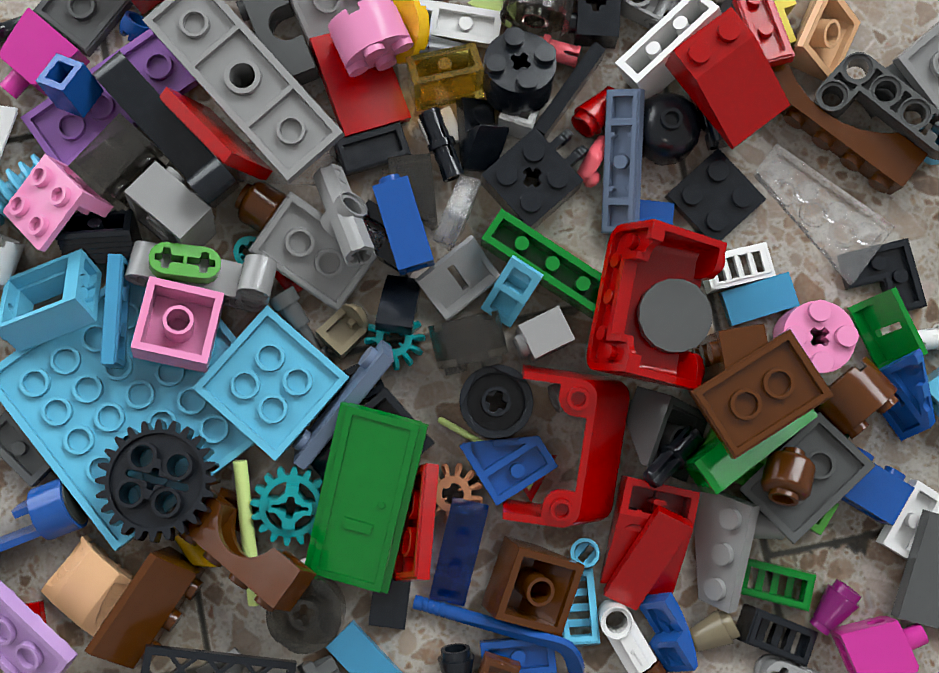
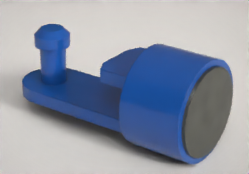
M59 478L35 487L28 492L27 500L18 504L11 511L15 519L29 514L33 524L1 536L0 552L40 536L46 540H53L84 528L88 523V515Z

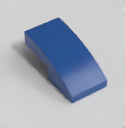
M672 592L647 595L639 608L656 633L649 642V645L667 672L695 671L698 667L693 639L685 617Z

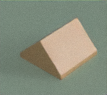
M845 0L810 1L795 34L797 41L792 46L795 57L793 62L788 63L789 66L825 81L845 59L861 23Z

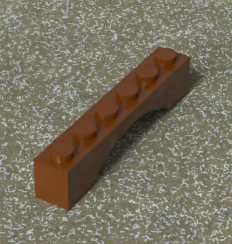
M788 63L771 67L790 103V106L780 113L783 115L784 121L789 126L795 129H802L810 135L817 147L826 151L830 150L838 156L844 167L853 172L858 171L869 180L870 186L878 192L891 195L903 188L928 155L900 133H879L861 130L840 122L824 112L807 96L796 81Z

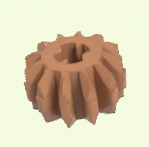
M444 463L441 466L445 477L441 478L438 475L435 517L438 516L441 510H444L446 513L443 523L449 524L451 513H456L458 523L462 524L464 523L463 509L473 517L477 514V511L469 505V502L483 503V497L471 494V491L483 488L482 482H476L469 485L468 481L476 473L471 469L464 478L461 477L462 463L456 464L455 475H450L449 466L447 463ZM452 483L460 485L458 491L463 490L464 495L462 498H456L454 503H449L446 501L448 496L443 497V488L449 489Z

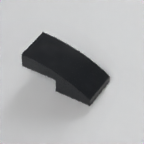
M387 274L376 316L375 330L412 335L421 287L415 281V278Z

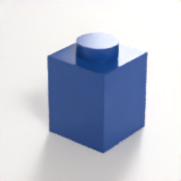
M57 53L35 80L57 108L82 118L87 115L104 92L84 63Z

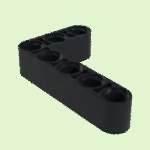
M120 50L92 74L184 175L187 183L210 207L216 208L241 186L215 155L160 100L158 92Z

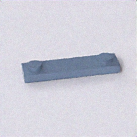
M641 88L607 90L601 233L611 234L620 224L640 220L645 90Z
M381 340L375 348L370 346L363 353L358 364L360 367L311 428L309 430L305 429L294 441L292 447L294 448L293 463L303 470L308 468L334 435L340 403L343 401L359 405L394 362L391 345Z

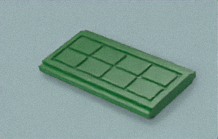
M343 401L340 403L305 565L313 570L317 576L377 593H389L429 424Z

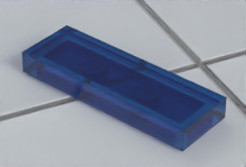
M456 497L452 498L430 590V599L465 606L489 505Z

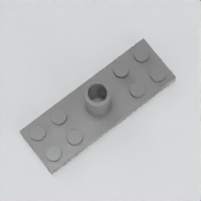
M164 0L142 19L148 28L289 184L344 137L343 131L224 0Z

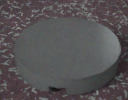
M669 278L652 285L642 295L637 306L636 318L638 317V328L641 336L651 347L664 353H682L697 347L707 337L712 325V308L707 296L697 285L684 279Z

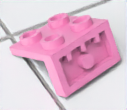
M44 154L14 196L11 197L3 213L37 250L45 252L76 210L85 215H88L91 211L105 218L113 206L76 169Z

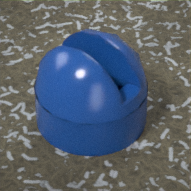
M126 11L119 25L120 34L124 37L129 35L128 41L130 42L149 28L142 20L144 17L133 11Z

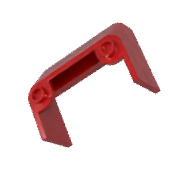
M523 364V379L560 384L559 403L562 409L571 416L587 419L576 490H553L546 495L542 504L507 499L502 502V519L558 528L604 520L611 513L630 399L628 388L621 380L614 377Z

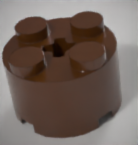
M867 356L860 360L864 365L863 368L859 370L856 366L854 368L852 366L828 387L834 396L814 408L817 413L820 412L843 435L847 434L851 439L869 426L865 419L877 411V413L882 415L899 401L894 395L898 389Z

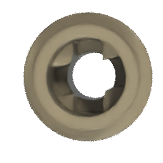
M718 609L689 629L696 652L734 644L733 640L741 636L731 614L724 611L719 612Z

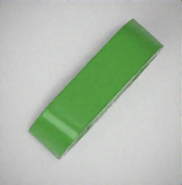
M161 242L150 250L149 269L157 278L195 284H209L214 282L219 276L221 258L216 251L208 247ZM163 254L171 255V261H174L169 264V268L161 267V261L159 260L163 258ZM201 259H208V264L213 267H208L207 273L199 272V266L192 264H200Z

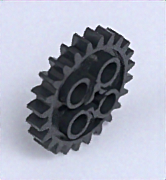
M157 419L154 429L150 423L143 421L141 433L136 429L128 427V440L116 436L114 439L119 448L116 451L105 449L104 452L111 458L110 462L98 463V467L106 471V476L95 479L96 483L105 485V490L96 494V498L108 500V503L101 508V512L106 514L115 513L109 524L119 526L124 523L121 534L129 536L135 531V540L144 541L148 533L150 542L153 543L160 542L162 533L166 540L174 541L175 529L181 534L188 535V522L201 525L202 522L198 513L200 511L211 513V508L205 503L207 498H218L215 492L210 491V485L221 483V479L211 476L210 472L220 466L216 462L207 461L215 453L214 450L209 447L201 449L206 439L200 435L192 439L194 430L187 426L181 431V424L176 421H172L168 429L166 422L161 419ZM151 449L153 459L150 464L142 467L140 457L144 451ZM187 458L189 463L187 472L177 477L175 473L177 462ZM129 470H134L151 476L162 477L174 482L189 485V490L184 492L163 485H156L144 480L128 477L127 473ZM139 485L141 496L137 502L131 504L128 498L131 488ZM174 494L177 499V506L171 513L167 514L163 508L164 501L169 495Z

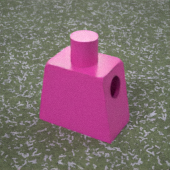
M28 7L0 49V58L13 68L1 81L0 86L15 99L30 84L47 96L35 80L56 53L80 61L85 65L90 61L80 50Z
M879 616L837 626L830 632L848 673H916L919 670V665L912 650L929 643L928 636L920 624L915 623L902 629L898 620L889 616Z

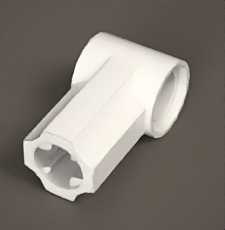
M612 599L604 600L597 609L598 622L628 673H642L651 668L652 664L657 661V658L627 606ZM620 611L624 613V618L619 625L610 626L606 624V618L611 612Z

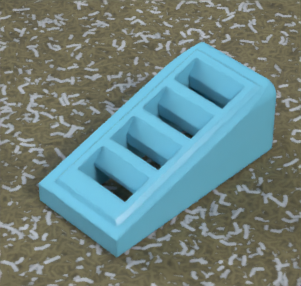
M593 568L584 569L580 582L586 581L587 588H579L575 594V597L588 596V603L572 604L569 612L589 611V618L571 620L567 618L562 633V638L571 641L576 647L595 646L601 643ZM590 627L591 633L570 635L569 628Z

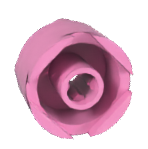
M362 0L357 2L359 10L349 15L347 9H344L329 22L328 30L350 77L359 76L373 67H377L378 71L386 70L397 63L395 58L397 54L413 47L414 43L393 0Z
M825 300L807 302L788 310L778 319L773 328V339L786 330L791 329L819 374L833 372L844 366L851 358L859 338L858 331L854 327L849 315L839 306ZM811 333L816 335V345H812L810 342L813 339Z

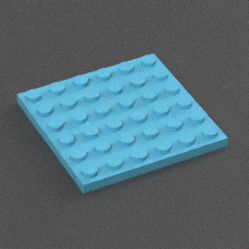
M131 283L126 364L124 369H110L100 364L106 285L100 289L96 323L21 352L16 350L0 362V402L114 551H118L135 538V531L129 536L121 534L124 523L119 526L109 524L115 513H102L101 508L108 503V500L96 498V494L105 490V485L96 483L95 479L106 476V471L99 468L98 463L110 462L111 458L104 451L105 449L116 451L119 448L114 439L116 436L128 440V427L136 429L141 433L143 421L150 423L154 429L157 419L165 421L167 429L172 421L181 424V431L188 426L194 430L192 439L199 435L206 439L201 449L209 447L215 452L207 459L208 462H216L220 466L210 472L213 477L255 445L250 438L192 388L205 373L133 358L131 343L146 287ZM221 318L208 370L237 339ZM151 449L142 453L140 457L142 467L151 463L153 459ZM187 458L177 462L175 466L177 477L187 472L189 466ZM129 470L127 473L128 477L144 480L156 485L159 484L184 492L189 490V485L174 482L162 477H155L134 470ZM139 485L131 488L128 498L131 504L137 502L141 496ZM174 494L169 495L164 501L163 508L166 513L177 505V499Z

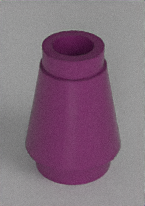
M836 579L832 585L828 583L809 622L828 636L832 630L859 608L857 603L862 597L844 582Z

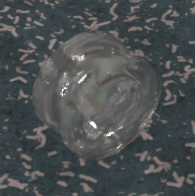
M363 218L374 245V251H379L382 246L380 241L387 238L386 230L379 224Z

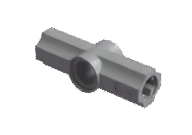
M331 164L327 167L319 168L313 175L326 211L320 219L322 227L329 235L337 239L346 266L358 268L361 265L370 264L376 257V253L363 218L368 213L367 205L358 195L351 191L342 166Z

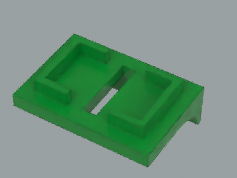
M896 287L847 308L873 363L878 369L919 348L923 352V356L928 354ZM900 322L902 328L882 335L881 328Z

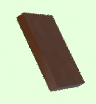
M791 329L781 333L689 392L731 459L738 458L834 396Z

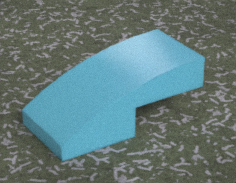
M512 255L480 309L510 328L544 275Z

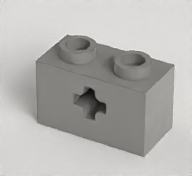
M557 306L518 325L515 331L517 336L514 337L513 343L521 359L528 357L532 364L569 346L575 340V337L560 307Z

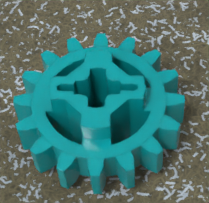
M295 464L290 473H286L285 469L279 466L277 468V477L274 478L273 475L267 472L264 475L267 485H256L254 490L261 497L252 498L250 505L259 507V510L254 512L251 517L252 520L262 519L263 523L258 531L262 533L269 529L272 532L271 542H274L278 536L284 537V545L289 546L291 537H296L301 545L304 544V534L307 532L310 535L312 534L321 493L319 487L323 483V479L320 477L312 481L310 479L311 469L308 468L302 475L298 473V466ZM286 482V489L280 494L268 495L275 486ZM300 483L310 489L315 499L304 495L300 490ZM288 497H294L295 504L301 505L297 506L293 513L287 512V506L281 505V503L287 502ZM268 512L275 513L282 521V526L276 524ZM313 515L307 523L295 528L296 522L300 518Z

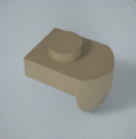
M344 304L316 331V337L342 360L368 335L369 320L367 314L358 305Z

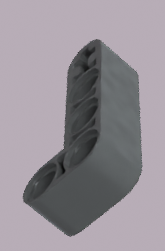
M864 52L851 53L818 88L814 103L832 117L838 118L857 100L894 131L900 133L928 154L927 157L939 160V145L935 143L936 139L939 138V109L870 55ZM851 67H859L863 69L866 76L861 79H853L847 74L846 70ZM881 88L887 89L893 94V100L888 102L880 101L876 97L875 91ZM829 93L835 94L840 98L841 103L838 106L829 107L824 104L822 97ZM915 111L921 116L922 121L920 124H910L904 119L903 113ZM928 123H931L933 125L932 128L923 135L922 132Z

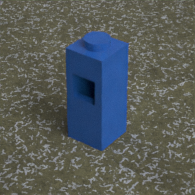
M391 174L378 180L379 184L372 186L400 276L434 266V258L408 175L400 177L399 174Z

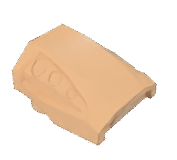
M84 535L80 538V542L70 556L47 581L41 592L76 625L94 637L134 576L129 570L121 568L119 563L116 564L108 557L109 554L101 546H98L95 542L90 543L93 539L88 535Z

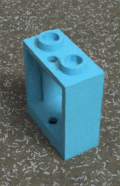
M82 248L13 275L3 287L0 303V337L8 341L18 352L97 322L102 272ZM63 294L62 300L33 311L35 304Z

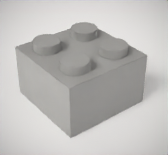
M155 161L124 191L136 220L162 242L204 246L217 233L212 208L195 191L192 192L184 185L183 177L170 166L165 169Z

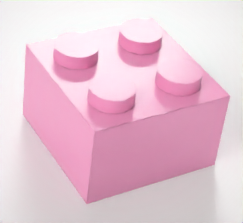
M149 276L131 343L133 358L206 373L224 306V293Z

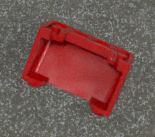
M656 219L618 225L612 231L607 244L587 347L586 360L589 368L608 374L687 390H693L700 386L705 374V367L701 356L689 352V350L682 353H664L651 347L639 331L638 317L636 318L637 306L642 295L652 285L666 279H684L700 288L701 281L715 278L724 268L727 243Z

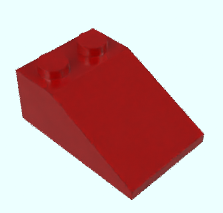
M732 7L672 50L665 64L731 149H734L790 106L755 35Z

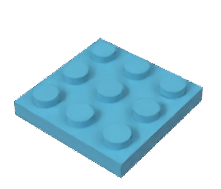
M266 305L192 388L273 460L278 461L348 382L350 377Z

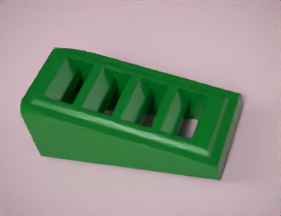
M749 558L741 594L809 612L816 573ZM751 567L759 569L755 589L747 587ZM766 571L773 572L769 592L762 590ZM781 574L788 576L784 595L777 594ZM795 578L802 579L799 598L791 597Z

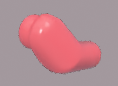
M599 135L595 139L577 170V174L583 179L584 185L588 188L596 186L601 180V174L597 169L604 160L605 135Z

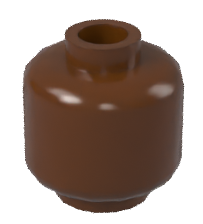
M257 181L253 185L247 183L241 190L234 205L238 209L239 220L256 231L261 232L286 197V194L264 181Z
M784 447L782 451L772 452L767 457L761 478V486L771 501L780 505L796 506L800 501L806 500L811 495L816 468L815 464L805 456L806 454L803 450L796 447Z

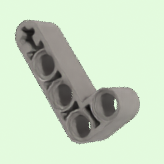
M149 241L134 242L125 273L127 281L135 285L147 287L149 276L156 277L149 269V253L158 243ZM163 254V258L159 260L163 268H169V264L174 262L171 261V255ZM258 254L246 255L243 264L221 259V270L214 282L209 284L174 282L224 293V306L260 313L269 303L277 270V262L267 256ZM201 259L200 264H192L199 266V272L207 273L208 267H213L208 264V259Z

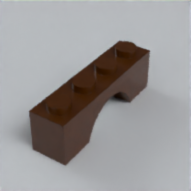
M210 488V491L218 495V498H207L205 502L211 508V513L200 511L198 516L202 524L196 525L188 522L189 534L184 535L178 532V535L193 546L198 544L205 550L203 557L210 563L220 568L223 565L231 573L228 578L234 584L245 590L247 588L251 589L257 595L254 600L262 608L269 612H274L275 609L290 612L317 574L291 552L274 547L262 555L248 557L241 550L236 538L235 525L238 509L218 492Z

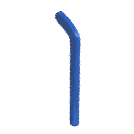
M420 595L415 596L412 607L415 610L555 650L564 658L569 673H584L585 665L580 651L571 641L565 638L497 620L492 616Z

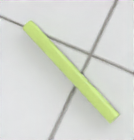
M246 459L235 460L232 463L242 551L248 557H256L258 555L254 520L251 517L253 509L252 505H250L251 490L248 462ZM247 588L248 606H258L259 604L254 600L257 595Z

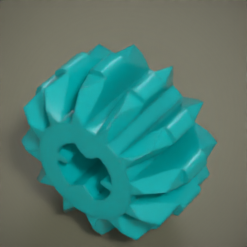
M420 321L414 322L412 334L422 327ZM369 324L368 330L376 334V337H367L364 339V343L372 346L378 345L381 340L386 342L387 336L392 337L390 335L391 332L375 330V325ZM399 334L400 337H405V341L403 344L399 342L400 348L393 349L392 347L394 358L392 366L395 371L400 370L401 358H404L409 367L414 365L412 358L408 355L410 352L422 356L423 350L414 346V343L425 342V335Z

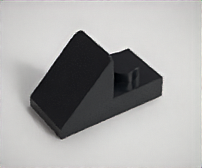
M462 97L456 101L460 163L464 171L484 172L500 158L509 133V127L495 126L494 108L486 99Z

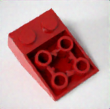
M621 475L600 583L607 584L656 507L660 505L692 522L691 531L649 591V594L672 592L673 594L693 532L701 492L664 484L660 487L652 488L645 480Z

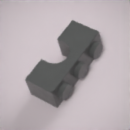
M288 0L236 1L244 22L251 21L255 30L253 31L254 35L301 86L320 78L303 35L290 40H281L274 36L278 24L294 16Z

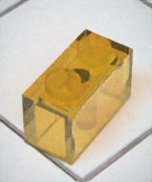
M475 42L405 57L408 86L416 112L454 104L462 97L476 99L484 97V68Z

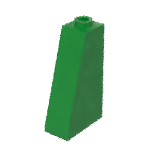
M812 409L736 459H731L716 436L694 451L686 460L687 464L684 468L701 492L717 495L814 420L817 414Z

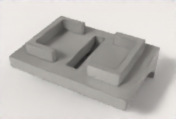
M470 235L437 261L434 266H431L417 277L415 281L438 312L449 321L495 284L500 273L488 259L476 239ZM452 264L466 283L463 287H460L448 270Z

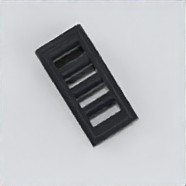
M746 603L741 609L736 624L741 635L736 638L737 640L805 667L808 665L819 633ZM770 621H772L773 623L765 643L763 642V640L768 629ZM787 627L781 646L778 648L783 629ZM799 632L801 635L795 653H790L796 634Z

